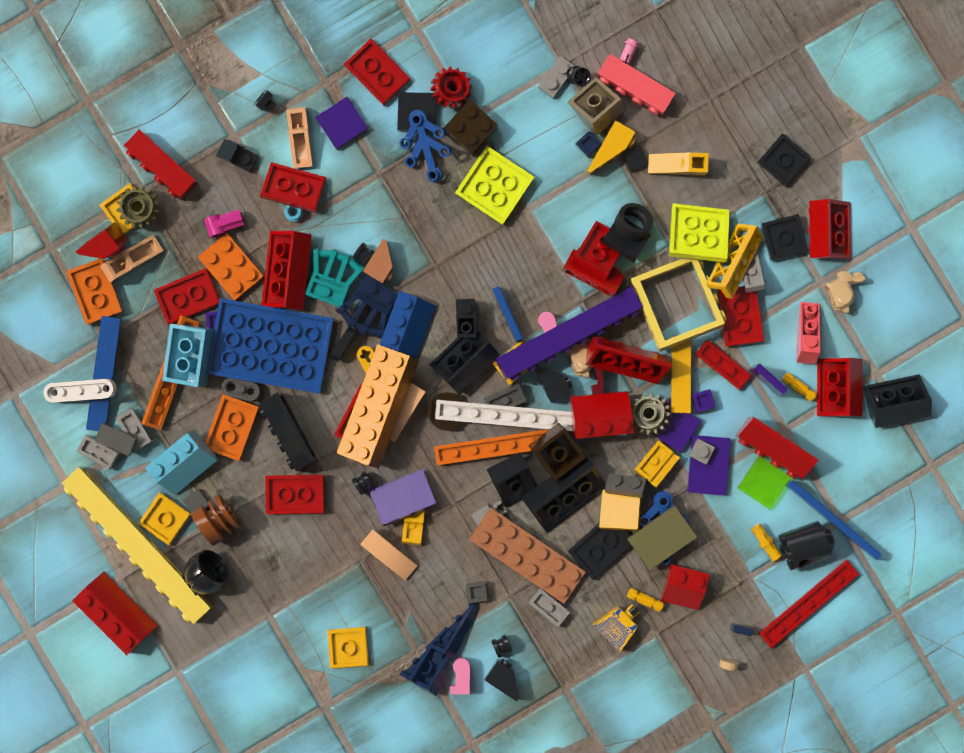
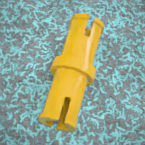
M761 523L750 529L758 539L759 546L766 551L772 562L782 556L773 542L774 539L767 534Z

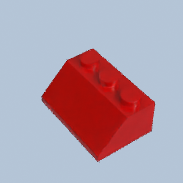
M834 199L809 201L810 258L851 259L850 202Z
M579 248L577 250L573 249L562 271L613 297L624 277L621 274L622 271L613 267L607 279L604 280L572 261Z
M817 359V416H862L863 359Z
M628 391L570 396L572 429L576 439L634 433L633 415Z

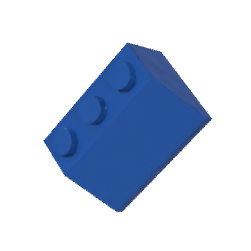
M399 291L380 345L417 359L436 305Z

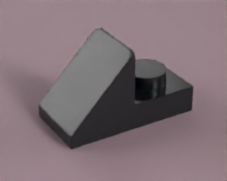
M226 139L223 140L216 154L217 157L251 173L259 157L239 144Z

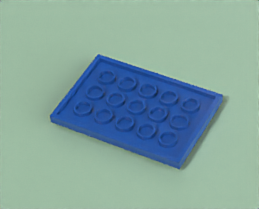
M220 298L206 374L320 394L334 318Z

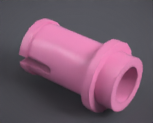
M628 38L624 43L626 45L619 60L624 61L626 64L631 63L635 50L639 48L637 41Z

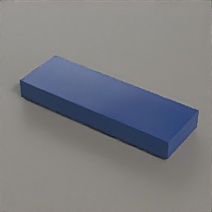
M499 286L493 288L492 291L515 342L522 340L523 337Z

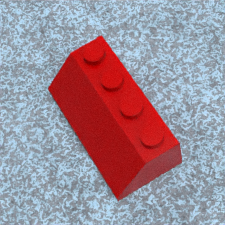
M270 231L262 306L287 310H303L312 234L298 231Z
M593 337L587 346L585 365L658 384L672 366L667 356L661 355L658 352L642 350L639 347H631L621 342L609 341L603 337Z
M748 417L736 434L741 445L746 448L751 446L755 449L754 453L761 458L766 456L771 460L770 464L778 469L784 468L787 470L786 474L794 480L796 478L803 479L818 462L817 458L755 417Z
M102 572L72 600L126 656L158 626L105 572Z

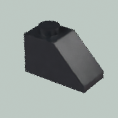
M542 367L534 369L550 402L571 392L570 388L573 386L568 377L564 378L563 374Z
M497 659L484 680L517 702L519 696L514 671L511 668L512 664L505 659L501 661Z

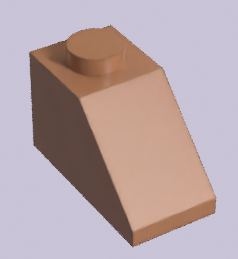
M382 239L363 272L384 285L385 281L389 283L394 273L392 272L393 265L388 243L385 239Z

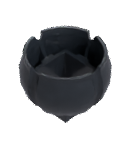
M203 550L193 555L186 563L182 579L195 596L198 594L211 595L217 593L229 580L230 573L227 564L221 563L222 557L214 551Z

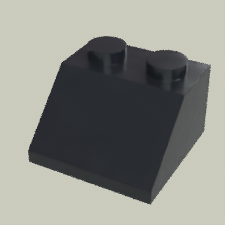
M521 452L486 469L505 507L522 500V497L537 487V483Z

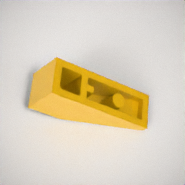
M615 121L588 168L587 174L591 175L625 152L627 147L631 149L636 140L633 137L635 131Z

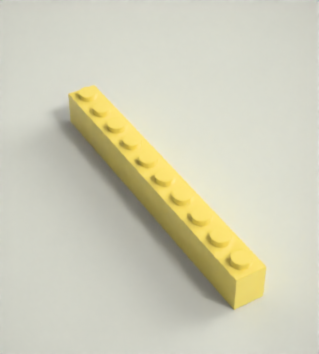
M78 467L62 482L65 486L63 488L65 492L78 500V506L91 514V520L104 528L103 532L110 539L113 537L117 542L116 546L123 553L127 552L132 564L136 567L138 565L143 570L142 574L149 581L152 579L155 582V588L162 595L166 594L169 597V603L175 609L179 608L183 612L182 617L188 623H196L213 607L203 595H194L182 579L184 576L182 572L84 467Z

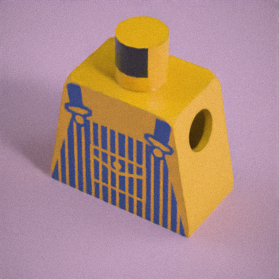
M632 604L624 612L617 606L595 621L593 626L620 652L638 626L632 620L640 612Z

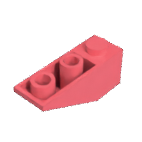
M800 302L796 363L816 364L820 354V304Z

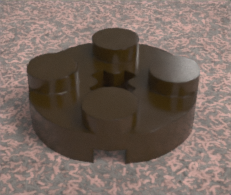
M450 392L440 393L435 396L428 406V417L432 424L438 429L445 431L459 427L462 423L461 421L435 419L436 401L463 402L462 399Z

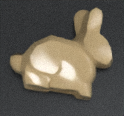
M838 271L836 273L837 279L825 283L824 286L829 293L834 310H841L845 314L850 313V306L854 299V292L851 286L865 281L866 278L862 272L850 274L847 271Z
M590 338L581 345L578 342L571 346L573 349L566 352L572 364L574 374L582 375L584 378L590 377L592 369L591 366L585 365L587 346L592 340Z

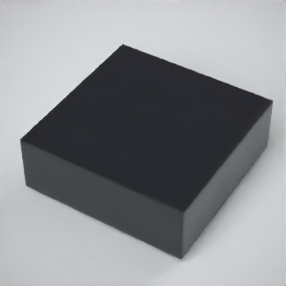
M641 146L623 153L630 172L648 164Z

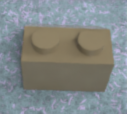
M597 77L568 101L582 122L596 135L625 111L621 98Z

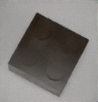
M469 99L444 128L453 140L473 156L498 129V124Z
M557 423L528 446L555 481L586 458L560 423Z

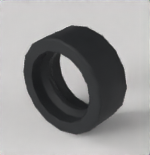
M628 203L622 206L614 220L617 232L622 237L633 241L645 238L653 225L651 213L644 206L636 203ZM630 215L638 218L642 222L643 228L638 229L630 226L625 221L624 216Z

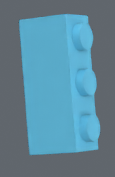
M170 324L162 381L194 387L207 386L208 374H206L214 329Z
M192 430L158 456L145 469L157 484L176 495L219 459L196 430Z

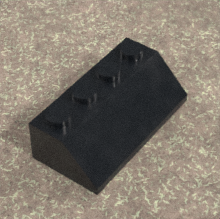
M277 392L261 402L259 411L264 419H268L270 423L268 428L271 434L278 437L280 441L277 443L282 453L286 452L289 458L286 461L291 470L299 471L318 461L282 393Z
M586 457L556 481L549 477L521 499L547 533L605 490L606 483Z

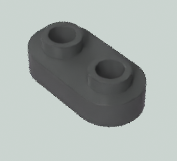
M227 378L222 383V391L227 396L247 401H255L260 396V387L254 382ZM230 384H235L236 388L234 391L229 389ZM253 388L254 394L249 395L248 389Z

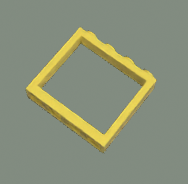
M682 258L631 278V286L643 306L641 310L659 352L724 327L726 317L723 310L719 311L717 295L715 292L712 293L706 285L709 277L708 275L705 276L702 271L704 268L702 260ZM692 263L716 321L664 340L641 283Z

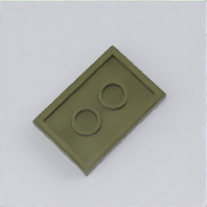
M674 505L627 539L649 570H651L696 539L697 535Z

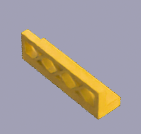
M736 225L728 240L727 261L731 260L732 262L725 268H722L725 262H717L706 283L708 288L720 289L726 298L733 299L764 238L757 226ZM740 231H747L744 236L738 238ZM739 245L738 250L730 253L733 247ZM723 275L721 283H716V278Z

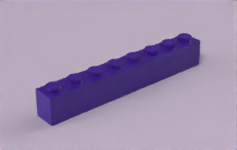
M630 287L496 358L495 361L505 380L510 378L513 381L522 376L520 372L525 369L530 372L539 367L537 363L544 360L547 363L556 358L554 354L561 351L564 354L573 349L571 347L572 344L578 342L581 345L589 340V335L595 333L598 336L606 331V326L611 324L614 327L623 322L621 318L627 315L631 318L639 314L638 309L643 306L633 287Z

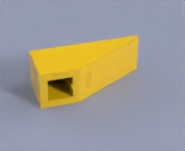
M709 153L649 154L648 174L705 176L708 173Z

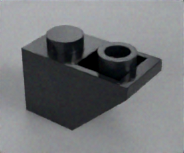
M456 299L457 338H476L475 299Z

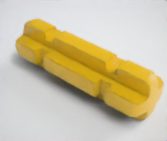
M786 373L783 376L782 381L785 384H789L800 395H804V398L808 401L814 400L817 395L815 391L809 390L808 386L797 378L794 379V376L790 373Z
M630 588L627 593L628 598L636 600L638 603L649 608L653 607V610L661 612L663 609V602L655 600L653 597L642 592L638 593L637 590Z

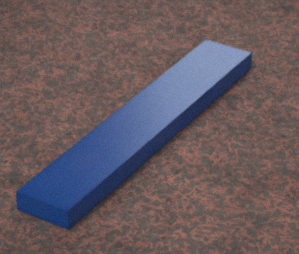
M101 316L93 380L114 379L122 318ZM111 398L90 399L86 430L99 431L101 423H108Z
M789 480L785 484L788 489L871 558L879 559L881 556L879 551L795 481Z

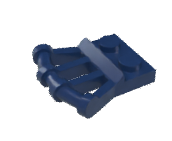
M365 274L353 296L338 306L335 311L341 314L347 322V326L359 330L358 333L361 335H373L382 339L386 315L389 313L398 294ZM359 299L361 302L351 316L346 308ZM367 304L372 309L362 324L357 319ZM377 311L380 312L378 329L368 327Z

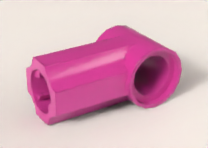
M240 209L223 215L209 216L204 219L209 238L218 237L225 234L226 231L245 226Z

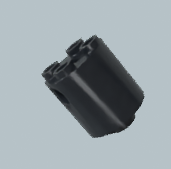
M819 521L778 535L781 543L779 547L782 554L787 556L788 560L786 562L790 571L832 557L835 543L830 529L823 527Z

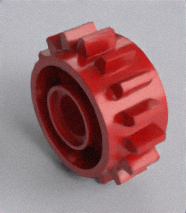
M450 66L447 70L442 68L440 73L437 72L434 75L435 78L431 80L433 86L430 88V91H433L432 98H436L437 104L441 103L443 108L450 106V109H454L455 105L460 108L462 103L465 104L468 101L467 97H470L472 94L469 92L472 85H469L471 79L465 76L466 72L462 73L459 71V68L455 70ZM447 85H452L455 91H450Z

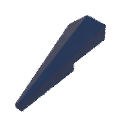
M469 603V608L462 615L458 614L455 617L456 621L449 628L445 627L425 647L426 651L419 658L415 657L412 660L413 664L406 671L402 670L399 675L437 697L478 607L473 603Z

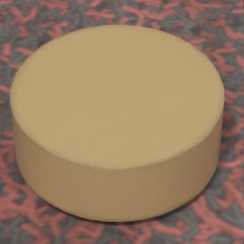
M720 658L719 666L725 670L737 671L739 662L728 658Z

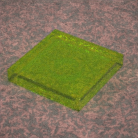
M757 456L737 488L770 509L791 477Z

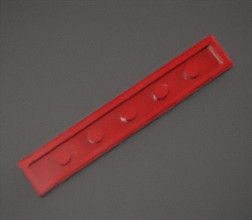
M845 559L758 634L770 648H773L856 578L859 573Z

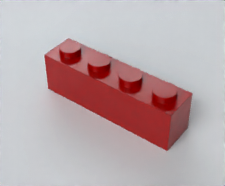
M140 129L123 145L128 149L125 153L133 160L136 158L142 163L139 166L147 173L152 171L156 175L154 179L161 186L165 183L170 188L168 192L175 199L179 196L183 200L198 184Z

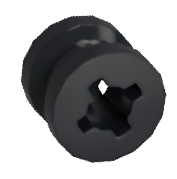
M572 66L567 72V79L571 84L585 86L589 83L591 74L587 68Z
M363 242L352 258L359 260L361 265L365 267L375 251L367 248V244Z
M365 471L358 478L354 477L351 479L361 495L365 494L367 489L375 487Z
M505 634L498 640H491L498 658L502 657L504 653L513 652Z

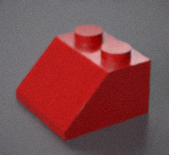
M113 222L75 252L78 255L106 259L108 256L114 258L126 248L124 244L129 239L116 222Z
M669 564L661 601L699 610L710 574Z

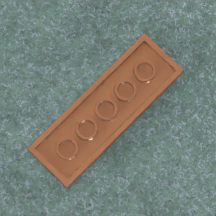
M491 507L469 537L470 541L563 604L585 574L584 570Z

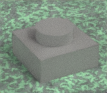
M697 439L688 456L707 464L715 447Z

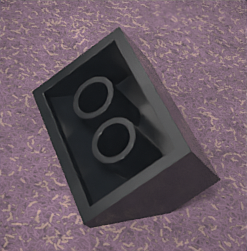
M476 330V338H456L429 365L460 395L500 354Z
M920 374L863 386L869 416L875 428L931 416L932 399Z

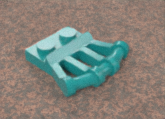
M314 248V272L305 295L338 307L344 303L350 285L363 272L365 267L363 265L360 266L351 258L350 254L346 253L344 255L336 249L319 250V248ZM319 258H329L322 275L319 273ZM336 259L341 261L342 264L336 279L329 277V274ZM349 265L355 272L345 283L341 282L345 269Z

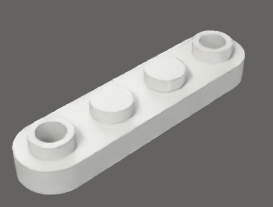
M111 379L50 383L44 388V397L49 402L111 398L115 395L117 387Z

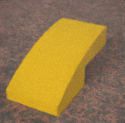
M425 510L404 518L402 544L421 546Z

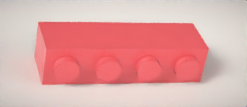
M609 54L597 75V78L606 86L611 85L616 88L615 91L618 94L631 97V101L639 106H646L649 108L648 111L655 116H658V114L663 115L675 95L673 91Z

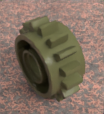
M135 186L132 187L131 191L125 189L126 194H120L122 199L117 201V204L120 205L117 212L122 214L119 218L121 220L126 219V225L132 223L133 228H136L137 225L140 228H144V224L150 226V221L152 219L156 220L155 213H159L156 206L160 204L154 201L157 198L156 195L150 196L152 191L149 189L145 191L143 186L139 190ZM136 203H142V209L139 212L134 211Z
M652 393L648 397L642 395L640 400L635 399V405H631L633 408L634 429H640L642 435L647 432L648 436H651L652 433L659 435L660 430L665 431L666 424L670 425L668 418L672 417L668 413L671 407L669 405L665 406L667 401L665 399L661 400L660 395L654 397ZM654 411V416L647 419V413Z

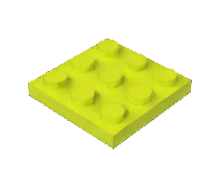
M486 146L455 194L503 225L533 181L534 176Z
M673 203L671 207L669 256L726 263L728 258L729 210Z

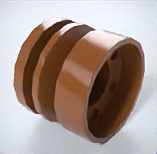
M220 494L214 497L216 503L212 500L208 501L210 511L204 506H200L191 513L195 524L213 546L225 539L223 529L232 534L234 532L232 526L236 530L242 527L234 508Z

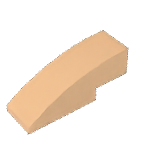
M306 106L287 108L293 168L311 167L313 165Z
M152 235L104 262L100 267L111 283L163 252V249L155 236Z
M412 383L390 438L394 443L425 394V391Z
M375 529L360 544L404 580L418 566Z

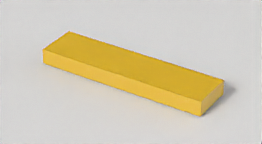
M691 340L671 348V413H691Z

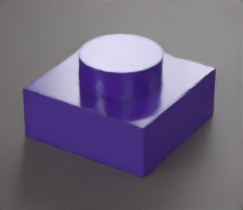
M710 389L691 394L696 413L716 407Z

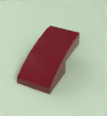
M593 367L597 384L590 386L592 394L603 393L604 384L603 370Z

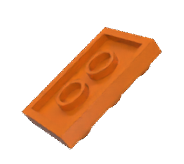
M225 233L198 256L199 260L234 301L239 299L264 277L228 233Z
M97 259L66 271L86 325L100 321L101 316L111 317L123 312L113 283L109 282L100 267L105 262L104 259Z
M222 394L205 441L211 451L240 461L259 407Z

